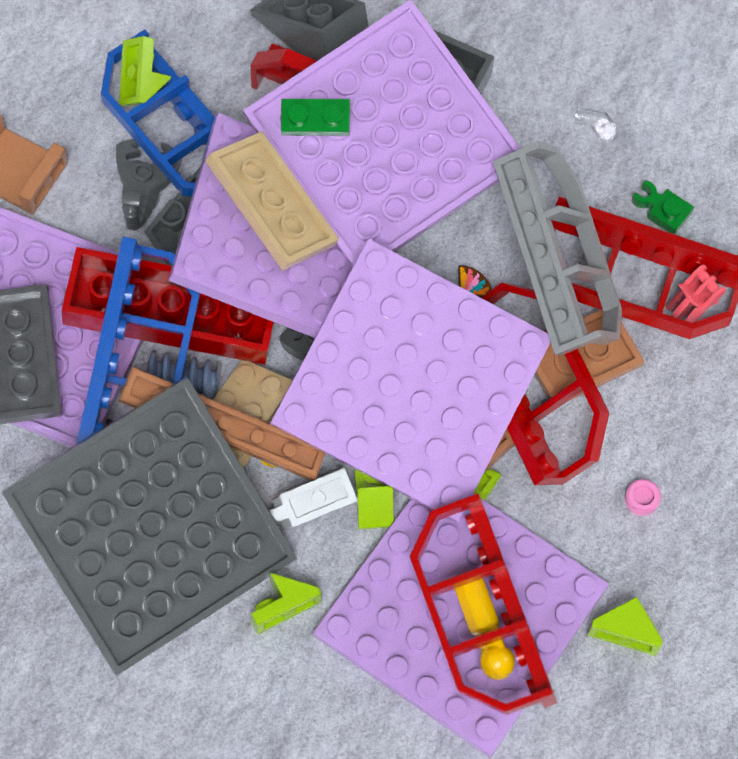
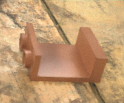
M0 115V198L34 215L68 164L66 150L56 143H53L50 149L46 150L5 128L3 116Z

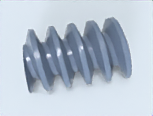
M152 350L147 373L173 383L178 358L175 364L171 363L170 354L166 352L163 359L158 361L156 351ZM193 357L189 365H185L182 379L188 377L197 394L201 395L203 393V396L213 400L219 386L221 362H219L216 370H212L210 359H206L202 368H198L197 358Z

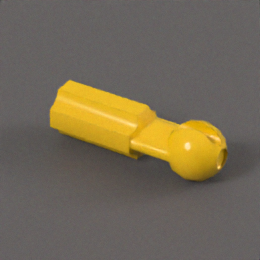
M483 578L455 589L471 635L478 637L498 629L500 623ZM503 640L479 648L481 652L480 668L486 676L491 679L501 680L513 672L515 657L511 650L504 645Z

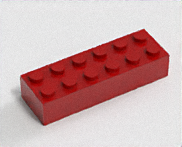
M76 247L61 309L63 325L101 332L118 255ZM141 260L139 271L133 270L130 284L135 285L131 306L125 304L123 313L185 326L192 297L186 287L168 281L172 266ZM199 293L200 298L188 350L265 365L274 322ZM127 323L124 336L181 348L183 339L181 334Z

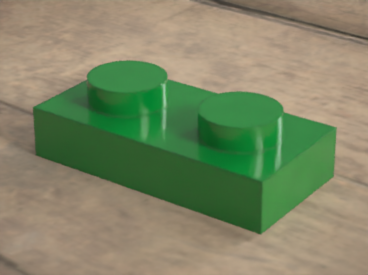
M281 99V135L350 136V99Z

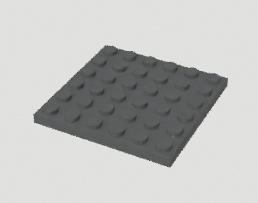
M184 377L1 491L116 676L270 577V573L275 574L297 559L188 377Z

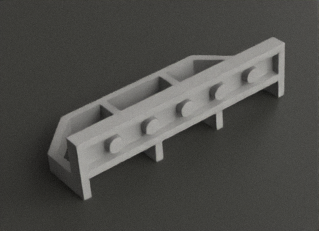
M536 141L494 160L493 164L554 354L561 356L591 343L607 345L619 340L622 307L582 185L558 148ZM530 156L542 159L565 192L569 208L558 205L549 210L547 209ZM551 220L576 226L588 266L576 264L566 268ZM570 278L595 284L603 309L602 330L588 334Z

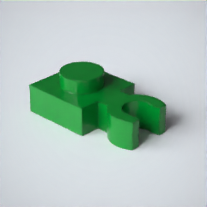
M647 180L643 182L641 189L648 193L649 196L642 197L635 192L631 200L638 208L650 209L647 218L672 234H676L694 210V206L669 189L663 195L659 194L656 186Z

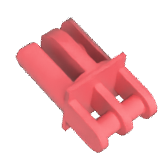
M704 264L698 267L684 283L679 284L681 289L665 306L668 311L676 308L672 313L673 317L682 319L688 315L684 321L696 322L709 307L718 304L719 299L726 292L724 286L719 287L715 282L717 278L714 275L710 277L706 272L707 267Z

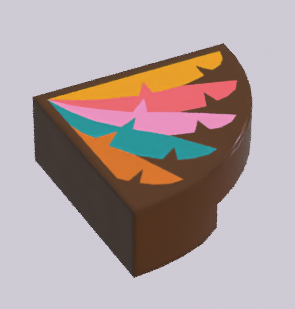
M458 265L459 287L480 298L492 290L489 281L481 272L469 266Z

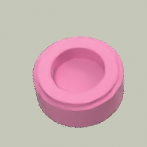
M645 479L636 480L631 483L625 494L627 508L638 516L652 514L657 509L661 500V493L657 485Z

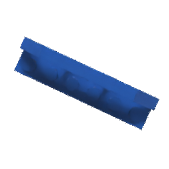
M144 29L132 38L149 37V33ZM122 43L107 54L101 89V102L183 196L192 197L196 183L186 182L172 165L201 145L207 144L215 117L189 88L188 77L184 75L180 78L155 48L153 49L154 61L152 72L171 76V79L148 101L139 104L126 113L110 94L115 64L122 60ZM170 101L174 105L177 116L183 122L188 121L194 128L195 134L162 155L136 125V122Z
M122 236L76 444L104 428L105 423L99 422L102 408L108 409L112 395V388H108L107 383L119 386L125 385L127 378L109 374H116L120 354L114 353L117 339H124L127 323L183 335L173 384L182 379L200 298L199 292L186 288L192 298L185 326L123 313L125 304L130 306L132 304L135 285L130 284L133 270L139 271L142 255L169 261L172 266L175 258L173 252L138 245L137 239Z

